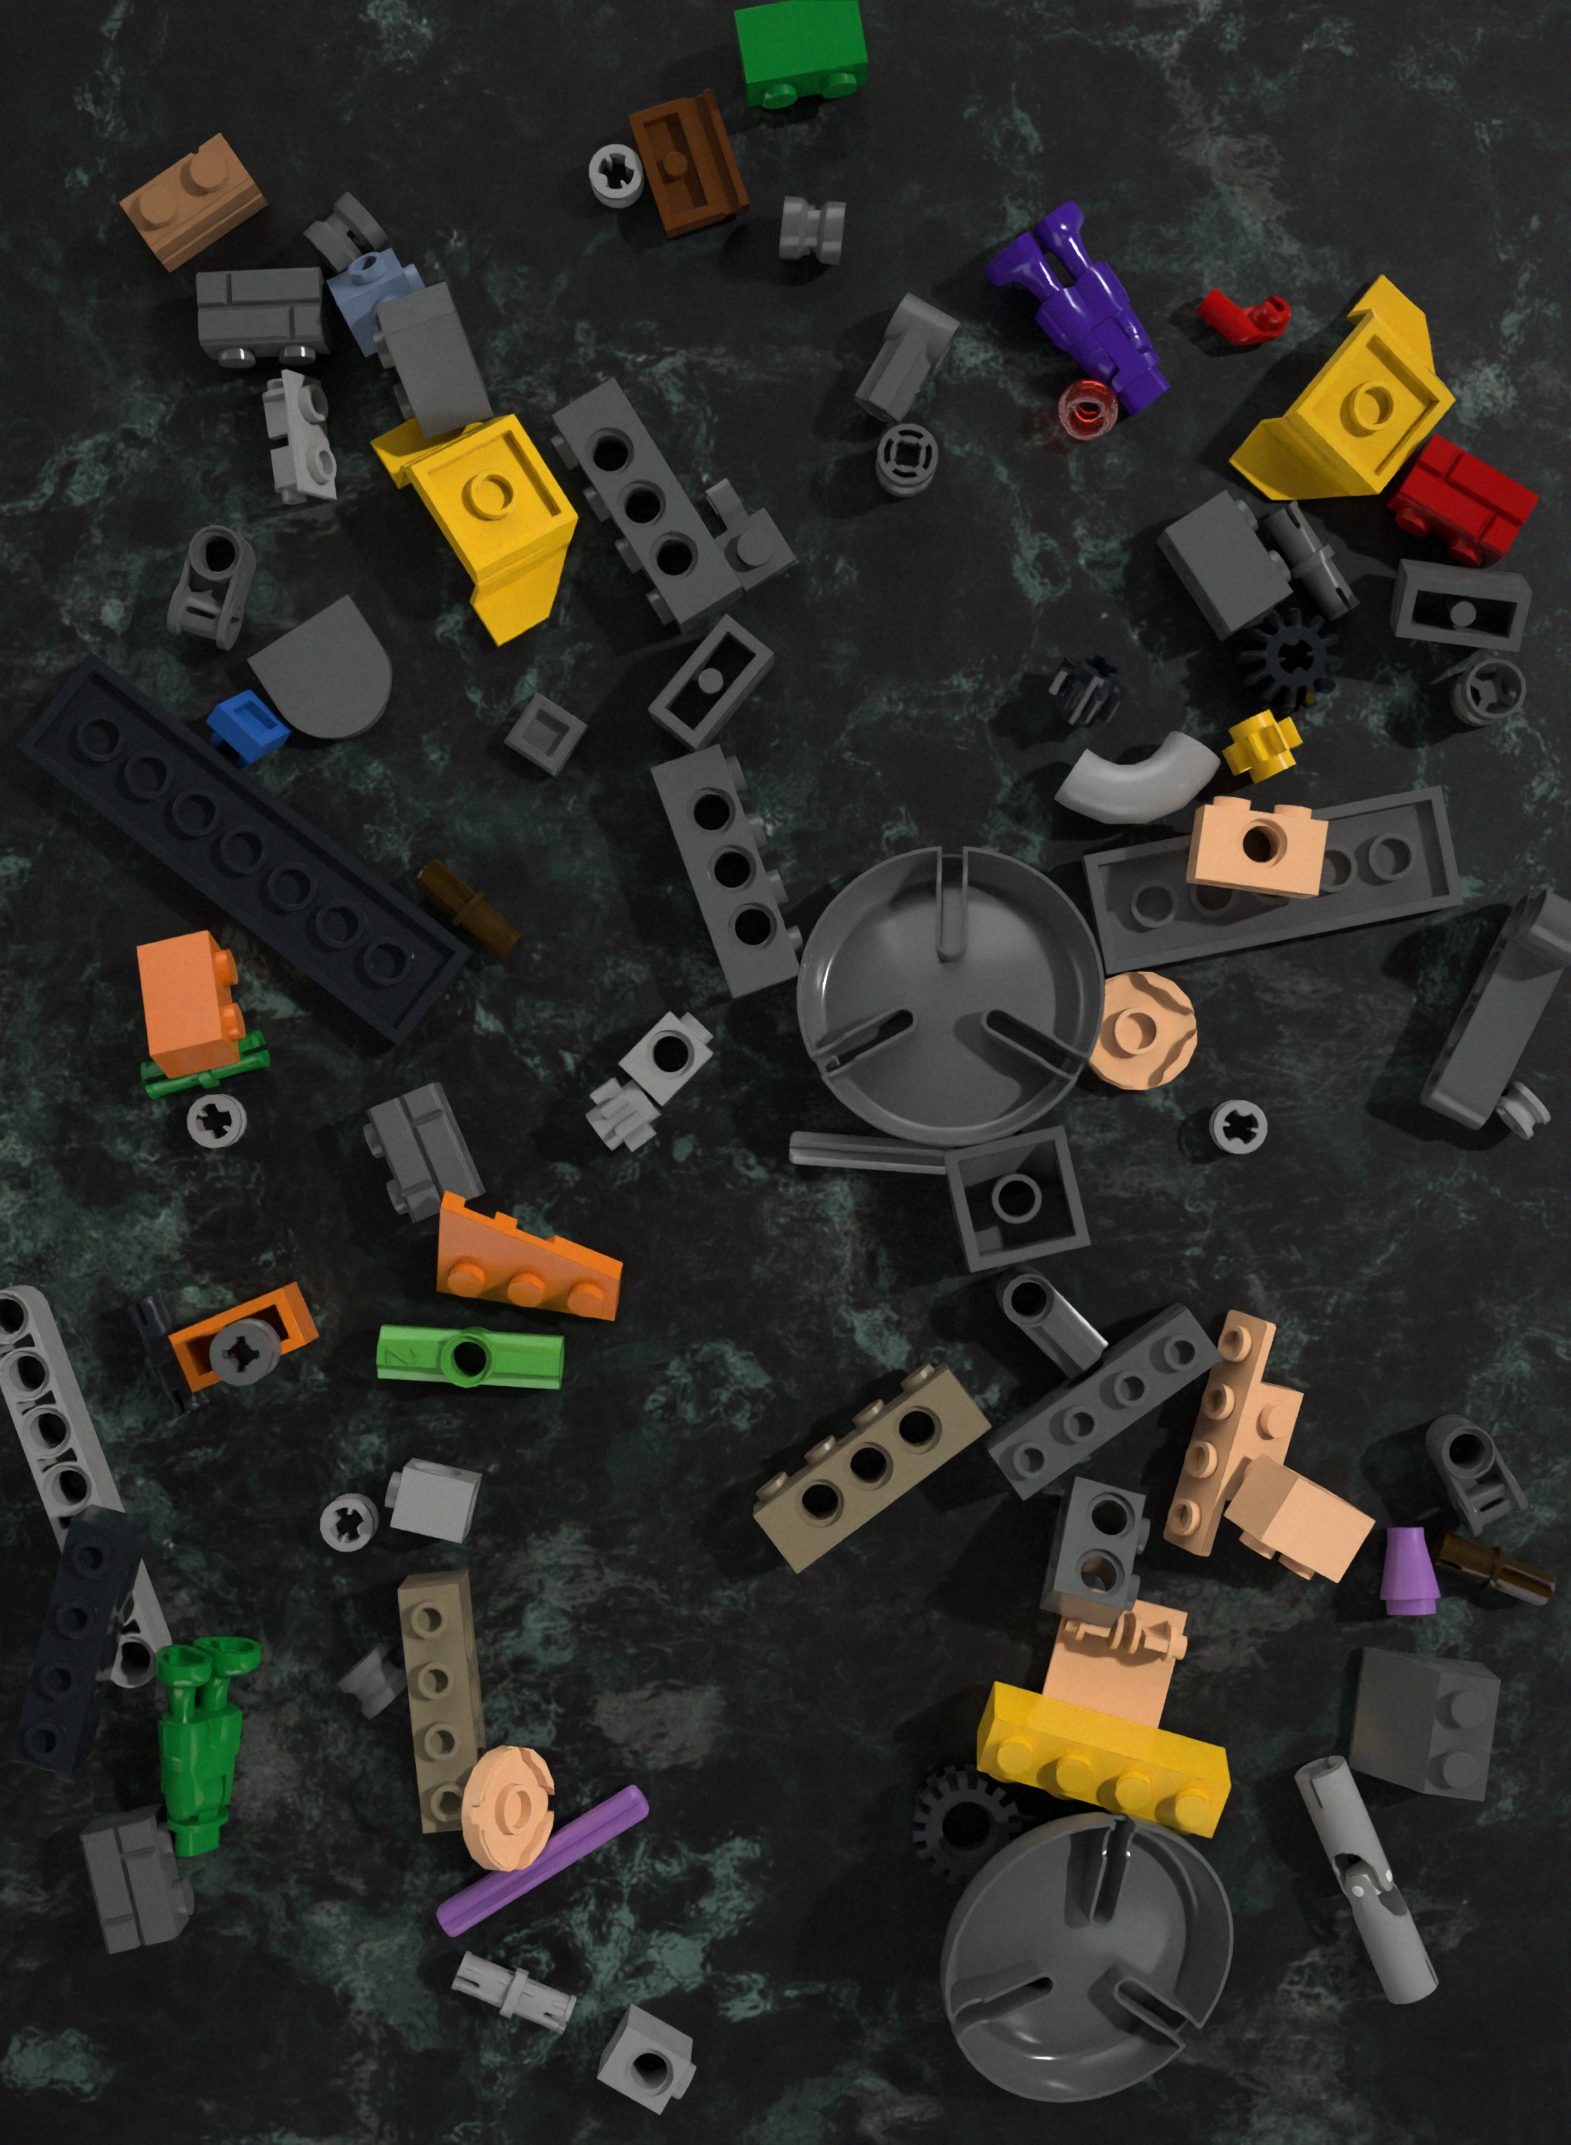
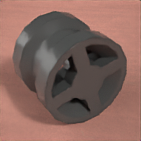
M254 1318L239 1320L218 1332L212 1341L209 1352L211 1367L217 1376L228 1384L237 1386L253 1384L274 1370L280 1361L282 1347L279 1335L265 1321ZM232 1354H238L240 1359L244 1361V1367H242V1362Z
M379 1642L354 1664L336 1685L344 1694H354L361 1702V1712L370 1720L407 1686L406 1668H396L389 1660V1650L382 1642Z

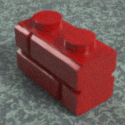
M1434 433L1417 452L1405 475L1386 503V507L1398 513L1395 517L1396 523L1409 533L1419 537H1426L1430 533L1449 544L1446 550L1447 554L1460 564L1471 568H1478L1481 564L1489 568L1506 554L1519 533L1521 526L1525 523L1539 500V496Z

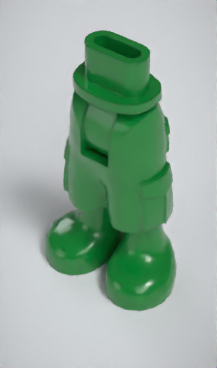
M231 1636L202 1637L194 1639L192 1647L174 1644L162 1648L155 1655L154 1672L156 1678L165 1687L168 1710H165L161 1714V1720L157 1721L158 1754L162 1766L161 1792H164L167 1807V1827L175 1832V1854L178 1856L190 1857L218 1848L220 1826L226 1824L229 1820V1811L224 1807L230 1804L233 1789L235 1756L238 1755L240 1748L242 1711L237 1705L227 1701V1692L233 1676L247 1674L259 1666L261 1662V1644L257 1641ZM196 1688H198L199 1702L194 1703Z

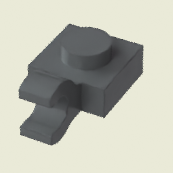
M726 478L705 491L709 505L726 529V532L716 537L714 541L742 584L745 594L796 562L797 558L764 507L748 516L737 494Z

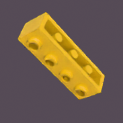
M994 1681L977 1731L978 1771L988 1773L992 1778L1000 1782H1019L1046 1790L1058 1799L1067 1801L1078 1799L1102 1806L1114 1815L1122 1813L1149 1819L1162 1824L1178 1834L1188 1835L1194 1833L1212 1839L1231 1790L1225 1748Z

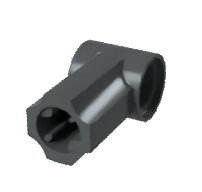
M908 292L898 306L882 339L884 345L857 390L854 401L863 407L867 413L884 423L900 425L931 370L935 372L941 365L962 323Z
M1012 1267L1003 1273L999 1279L996 1297L1004 1313L1071 1380L1079 1374L1086 1372L1100 1358L1104 1349L1109 1345L1089 1322L1051 1285L1047 1278L1033 1267ZM1025 1282L1037 1283L1040 1286L1041 1296L1036 1306L1025 1311L1013 1308L1011 1297L1015 1288Z

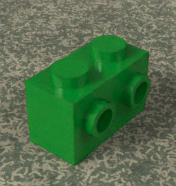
M790 0L734 11L735 37L748 106L762 104V107L766 109H780L794 104L798 97L821 93L825 98H840L854 93L858 86L867 85L868 57L857 0Z

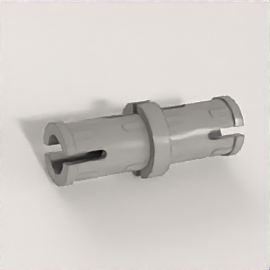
M467 1950L451 1986V1989L455 1991L459 1990L499 2007V2014L510 2019L512 2014H516L552 2029L560 2035L563 2034L566 2028V2021H569L577 1996L568 1995L528 1978L529 1971L517 1967L516 1971L513 1972L475 1956Z

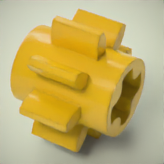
M1270 709L1228 729L1235 744L1224 749L1222 753L1234 777L1248 771L1254 784H1257L1295 765L1296 762L1290 749L1303 742L1291 717L1277 723Z

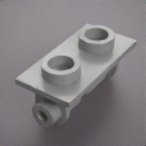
M287 369L281 370L282 378L267 381L268 391L262 394L269 439L279 440L288 437L289 446L270 450L275 492L282 494L283 503L289 505L306 502V494L331 501L337 500L334 482L337 469L335 458L330 450L326 423L328 402L322 390L321 381Z

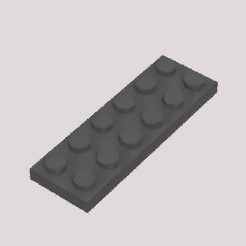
M1441 785L1312 810L1311 819L1328 821L1318 896L1308 899L1186 883L1192 834L1081 857L1104 975L1464 904ZM1249 830L1243 839V849L1247 857L1252 861L1264 863L1269 857L1271 850L1268 838L1260 831Z

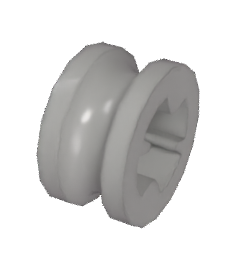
M620 144L605 146L594 154L589 165V177L594 194L600 202L611 208H624L638 200L643 192L645 181L643 166L639 156L631 148ZM613 164L625 165L627 176L632 179L628 185L621 180L622 188L620 189L609 188L607 177L602 174L606 168L613 172Z
M1512 1080L1507 1084L1508 1093L1500 1096L1494 1110L1512 1131L1524 1140H1528L1534 1133L1532 1127L1537 1123L1546 1125L1551 1120V1117L1541 1101L1526 1086L1517 1080Z
M226 1094L206 1095L196 1100L191 1106L187 1116V1126L192 1138L200 1145L209 1148L226 1147L237 1142L244 1134L247 1126V1115L242 1104L232 1096ZM213 1104L216 1105L219 1112H229L232 1119L231 1125L223 1126L228 1133L219 1138L216 1130H206L203 1126V1117L211 1116L207 1109Z
M1229 1100L1221 1103L1213 1111L1209 1120V1133L1213 1142L1220 1149L1234 1154H1247L1256 1150L1264 1142L1267 1135V1120L1264 1112L1256 1104L1246 1100ZM1232 1111L1237 1116L1244 1117L1249 1115L1252 1119L1253 1127L1246 1128L1247 1131L1252 1133L1245 1142L1238 1137L1227 1139L1224 1135L1223 1126H1230V1123L1224 1120Z
M347 1493L339 1496L325 1508L320 1518V1530L324 1540L332 1548L345 1552H352L362 1548L375 1535L379 1526V1513L376 1505L368 1497L360 1493ZM341 1508H348V1515H351L356 1510L362 1516L363 1522L357 1527L360 1536L351 1537V1530L342 1534L337 1529L336 1523L342 1518Z

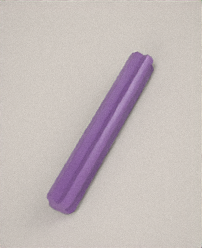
M635 1785L626 1787L550 1835L544 1849L530 1866L522 1870L513 1869L511 1872L494 1870L440 1904L436 1915L443 1930L448 1936L456 1937L647 1817L650 1808L643 1793Z

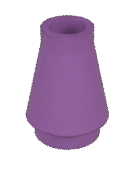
M1424 1527L1387 1528L1388 1541L1380 1599L1386 1600L1387 1615L1435 1614V1599L1441 1598V1594L1425 1543Z

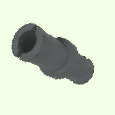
M1295 500L1262 523L1264 527L1268 528L1292 566L1289 569L1293 581L1298 578L1301 580L1322 613L1325 623L1329 624L1348 612L1349 609L1357 606L1360 600L1358 597H1355L1330 558L1335 555L1330 544L1323 547Z

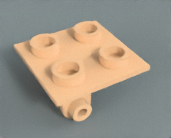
M1088 1587L1090 1590L1095 1592H1105L1103 1590ZM1136 1599L1132 1611H1124L1110 1628L1062 1615L1042 1695L1158 1729L1175 1660H1182L1186 1652L1187 1636L1182 1634L1188 1613Z

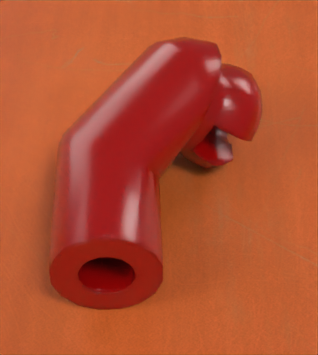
M1216 287L1196 310L1202 318L1230 342L1241 346L1275 340L1284 333L1286 324L1291 318L1289 305L1282 298L1270 296L1261 305L1239 308Z

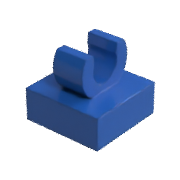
M250 689L216 705L206 720V723L215 730L211 735L209 744L218 749L229 743L239 753V757L234 764L242 770L256 763L261 757L281 748L293 732V729Z

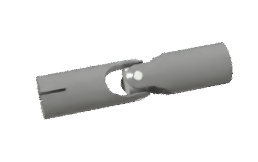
M1336 1755L1329 1758H1320L1308 1763L1295 1773V1781L1341 1889L1348 1897L1353 1908L1352 1914L1387 1999L1394 2004H1407L1420 2000L1431 1994L1437 1988L1436 1986H1438L1439 1981L1408 1907L1398 1887L1393 1882L1391 1868L1346 1760L1343 1756ZM1347 1853L1358 1855L1361 1857V1860L1350 1866Z

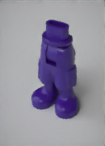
M1071 200L1046 216L1032 232L1040 246L1045 251L1052 253L1073 280L1071 287L1064 288L1046 262L1040 247L1029 232L1024 233L1001 252L985 268L984 273L990 282L996 286L1004 287L1010 283L1019 282L1027 287L1042 303L1037 310L1038 314L1034 318L1051 338L1052 343L1063 352L1067 351L1098 386L1103 389L1109 387L1106 392L1108 398L1111 400L1117 396L1133 417L1170 389L1171 386L1156 367L1162 359L1156 352H1153L1152 344L1143 325L1129 305L1130 299L1125 287L1122 286L1107 261L1104 263L1097 261L1095 264L1091 261L1080 234V229L1084 224V214L1076 202Z

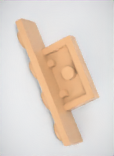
M1235 1310L1228 1312L1219 1338L1217 1350L1223 1359L1212 1366L1163 1533L1165 1540L1195 1555L1208 1557L1211 1553L1225 1501L1233 1500L1259 1455L1263 1453L1281 1464L1284 1463L1304 1393L1288 1387L1261 1381L1276 1326L1271 1322Z

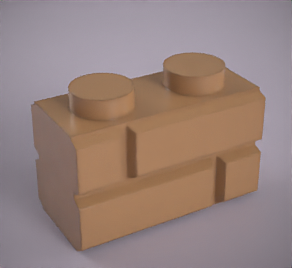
M218 133L201 145L196 155L193 153L188 154L119 202L153 253L169 273L268 205L255 182L221 133Z

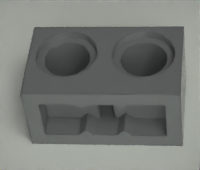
M1078 1476L1074 1477L1061 1496L1040 1609L1110 1628L1124 1611H1132L1140 1586V1576L1132 1574L1135 1554L1141 1555L1143 1553L1150 1530V1519L1142 1517L1145 1495ZM1092 1516H1100L1107 1519L1113 1525L1116 1535H1107L1100 1532L1095 1527ZM1081 1572H1090L1097 1575L1104 1584L1105 1592L1099 1593L1090 1590L1084 1584Z

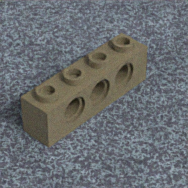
M928 1362L913 1371L900 1383L905 1390L902 1394L887 1405L881 1399L871 1403L853 1418L852 1422L857 1428L838 1442L833 1435L825 1438L804 1456L805 1460L809 1463L790 1478L784 1471L779 1473L756 1492L760 1501L754 1505L753 1517L796 1574L992 1428L987 1417L945 1362L935 1369ZM922 1411L933 1419L932 1429L924 1438L911 1440L900 1433L899 1424L902 1418L909 1412ZM862 1448H875L884 1455L885 1462L878 1473L864 1476L855 1472L851 1467L850 1463L853 1455ZM816 1484L829 1486L837 1495L835 1504L823 1512L809 1509L802 1500L805 1491Z
M468 1569L408 1575L397 1590L423 1834L463 1830L461 1811L464 1790L473 1768L487 1753Z

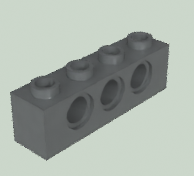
M614 377L551 415L556 430L559 433L550 439L553 447L568 471L577 466L580 467L591 485L582 491L585 499L601 523L611 518L622 538L615 541L614 545L630 572L634 574L642 569L654 587L652 591L645 595L664 626L674 620L681 633L684 634L744 597L742 584ZM615 446L627 452L628 458L626 463L616 471H604L595 465L598 454L607 447ZM639 498L655 500L660 505L658 515L648 523L640 524L633 522L627 517V510L633 501ZM682 549L689 553L692 557V563L688 570L676 576L662 572L658 564L661 556L666 551Z
M716 744L650 768L733 999L736 1000L797 978L800 969L798 963H801L805 945L798 926L786 929L778 906L789 903L777 868L765 872L757 849L768 846L757 812L745 815L737 792L746 790L748 787L736 754L724 758L720 744ZM707 799L721 800L730 810L728 821L717 830L703 829L695 821L697 807ZM729 855L740 856L750 865L749 878L743 885L736 888L723 886L717 881L715 876L717 864L721 859ZM747 912H760L770 921L771 932L768 938L761 944L747 945L740 941L736 935L737 921Z
M1175 1302L1102 1354L1086 1372L1079 1374L1073 1380L1069 1378L984 1438L983 1442L992 1458L1024 1501L1221 1361L1223 1357L1189 1309L1179 1302Z

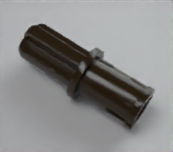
M432 859L418 872L414 880L415 886L453 919L451 927L455 930L462 927L490 952L497 962L503 961L524 937L525 934L521 930H517L485 901L487 894L484 891H480L477 894L440 860Z
M1444 1529L1440 1533V1538H1437L1432 1551L1431 1563L1433 1567L1455 1573L1480 1584V1590L1489 1593L1495 1588L1537 1606H1547L1553 1597L1556 1587V1578L1553 1575L1506 1557L1505 1549L1498 1545L1491 1549L1466 1540L1464 1537Z

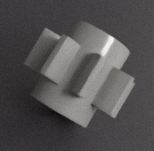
M615 1077L611 1078L590 1094L597 1106L585 1115L597 1134L612 1151L625 1142L633 1152L656 1135V1132L649 1123L659 1117L661 1113L642 1086L634 1079L622 1087Z

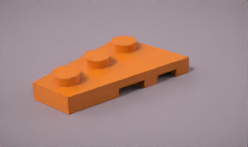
M445 1190L440 1207L436 1292L575 1314L582 1317L615 1320L620 1292L622 1262L556 1235L545 1240L516 1229L517 1219L498 1211L493 1219L464 1207L466 1198Z

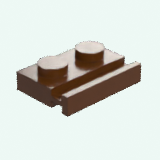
M712 88L703 90L702 95L687 100L686 97H682L628 115L629 125L667 239L722 221L725 216L741 212V214L750 212L747 194Z

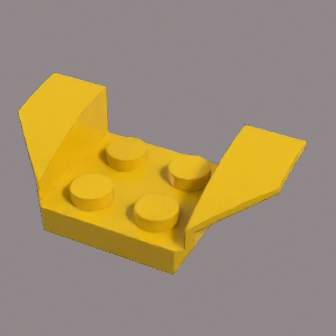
M1380 275L1346 316L1355 326V329L1283 417L1261 420L1228 460L1245 479L1270 501L1379 494L1455 402L1454 396L1435 374L1425 313L1404 296L1384 275Z
M514 414L493 418L485 423L475 422L427 440L424 439L415 417L370 442L399 489L410 483L413 484L476 586L469 602L498 647L549 618L578 515Z

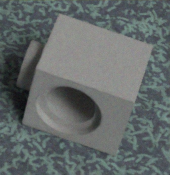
M669 1011L618 1064L661 1106H664L715 1054L706 1046L714 1036L689 1012L679 1019L673 1012ZM670 1036L681 1039L688 1049V1060L685 1066L676 1072H668L660 1068L656 1063L654 1055L657 1044L662 1039Z
M412 1458L404 1466L402 1473L393 1472L389 1482L385 1507L394 1509L390 1527L462 1543L469 1533L482 1474Z
M631 2003L601 2054L597 2079L660 2115L671 2096L679 2100L684 2095L694 2076L696 2065L691 2063L693 2039ZM645 2053H654L659 2055L666 2064L659 2069L648 2070L641 2067L637 2063L636 2058Z

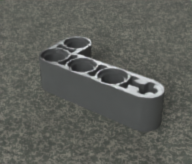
M1546 889L1526 893L1518 900L1509 914L1424 1084L1420 1095L1421 1104L1475 1131L1479 1130L1488 1120L1564 968L1571 967L1570 901Z

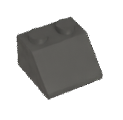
M1062 1124L942 1152L965 1266L970 1273L1091 1245Z
M1363 1647L1347 1758L1348 1767L1424 1794L1484 1802L1501 1680L1480 1662Z

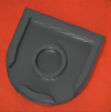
M348 594L247 659L271 699L288 722L302 732L321 739L345 740L364 733L382 717L391 693L392 666L389 657Z

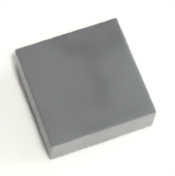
M536 692L504 743L554 777H557L589 727Z

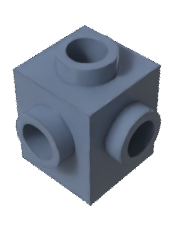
M392 248L381 253L371 252L364 254L354 260L348 270L327 280L335 301L365 357L377 352L372 333L382 330L376 305L426 288L414 264L412 263L402 268Z

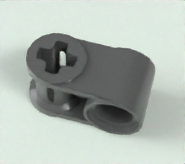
M218 525L202 528L194 535L189 544V551L179 584L173 593L167 614V630L169 633L181 635L186 631L215 640L217 647L220 649L230 650L233 647L241 629L244 605L253 574L256 570L257 558L253 547L247 540L232 530ZM232 543L235 549V559L232 565L224 571L215 572L211 565L213 551L220 544ZM197 612L207 613L215 616V618H205L197 615Z
M1453 1414L1439 1417L1430 1425L1425 1438L1427 1452L1447 1488L1448 1498L1457 1516L1472 1537L1475 1538L1483 1534V1526L1513 1510L1520 1514L1529 1510L1522 1489L1505 1465L1493 1439L1485 1430L1468 1419ZM1469 1434L1471 1445L1468 1452L1461 1458L1450 1459L1449 1448L1452 1441L1459 1435Z

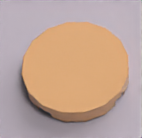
M1124 972L1104 980L1105 1006L1103 1021L1095 1049L1086 1065L1101 1080L1126 1090H1148L1173 1080L1188 1065L1197 1045L1196 1019L1193 1014L1195 1012L1190 999L1173 981L1153 972Z
M501 1745L488 1751L473 1768L465 1787L461 1811L463 1837L471 1857L484 1869L511 1872L513 1869L522 1870L534 1862L546 1845L554 1821V1811H547L548 1795H554V1782L545 1760L533 1749Z

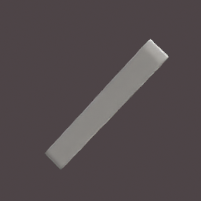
M24 1284L0 1290V1387L60 1550L63 1553L70 1521L73 1516L92 1504L124 1513L125 1511L49 1304L43 1293L35 1287ZM8 1299L16 1301L23 1309L24 1321L20 1329L11 1327L4 1319L3 1308ZM28 1356L35 1357L44 1366L45 1378L41 1386L33 1384L25 1376L24 1363ZM48 1413L56 1414L63 1420L66 1426V1435L63 1442L52 1439L45 1431L44 1422ZM68 1470L76 1471L84 1477L87 1483L85 1498L76 1497L67 1489L65 1476ZM142 1557L110 1678L117 1685L126 1688L140 1687L149 1682L155 1676L154 1662L156 1653L162 1648L172 1645L168 1627ZM128 1642H138L146 1647L150 1654L149 1665H138L130 1659L127 1652Z

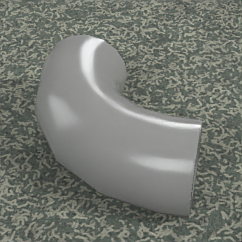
M1171 731L1161 747L1150 758L1134 765H1117L1100 758L1086 748L1053 799L1068 809L1105 824H1146L1184 808L1213 778L1221 766V761L1217 755L1202 743L1177 731Z

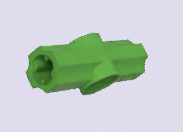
M383 1324L377 1344L376 1365L378 1378L449 1382L464 1388L476 1387L478 1385L560 1389L564 1366V1336L496 1332L480 1327L449 1329ZM473 1342L482 1347L486 1354V1365L483 1370L472 1372L464 1369L459 1364L456 1352L460 1343Z

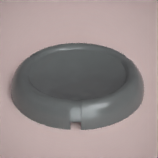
M942 846L913 850L881 862L859 875L832 900L817 921L802 955L797 982V1013L801 1034L806 1050L811 1060L816 1062L822 1073L821 1078L827 1087L849 1110L870 1125L895 1137L932 1146H970L990 1142L1015 1133L1044 1116L1072 1089L1084 1065L1089 1062L1100 1034L1105 1006V981L1100 953L1092 932L1075 904L1056 884L1031 866L992 850L963 846V855H942Z
M1089 1812L1059 1818L1030 1830L1006 1845L977 1873L958 1901L949 1921L940 1961V1988L945 2012L950 2020V2026L958 2045L972 2065L991 2082L1006 2091L1038 2101L1061 2103L1092 2100L1114 2094L1148 2078L1169 2063L1186 2047L1177 2033L1188 2021L1193 2023L1198 2029H1201L1215 2008L1222 1993L1230 1969L1234 1938L1233 1919L1228 1897L1223 1884L1206 1859L1181 1836L1152 1820L1122 1813L1112 1815L1104 1812Z

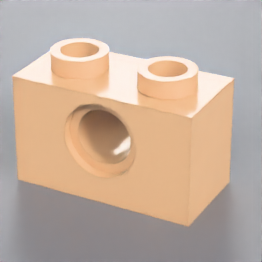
M1215 796L1213 805L1205 804L1195 810L1186 883L1300 899L1318 896L1328 821L1311 819V809L1292 805H1275L1274 814L1250 811L1251 801L1246 799ZM1249 830L1262 832L1270 842V855L1264 863L1252 861L1244 852L1243 839Z

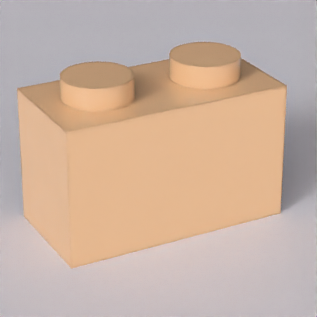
M1263 1453L1259 1455L1224 1513L1225 1517L1244 1530L1239 1540L1268 1559H1272L1277 1550L1282 1553L1278 1561L1298 1575L1310 1580L1316 1571L1336 1583H1339L1376 1522L1341 1497Z

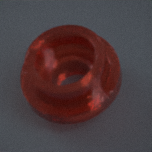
M1083 379L1070 384L1063 391L1058 404V417L1063 427L1074 438L1085 441L1097 439L1109 432L1115 425L1119 413V402L1114 391L1105 383L1094 379ZM1091 402L1096 404L1099 409L1095 412H1086L1081 409L1079 403Z

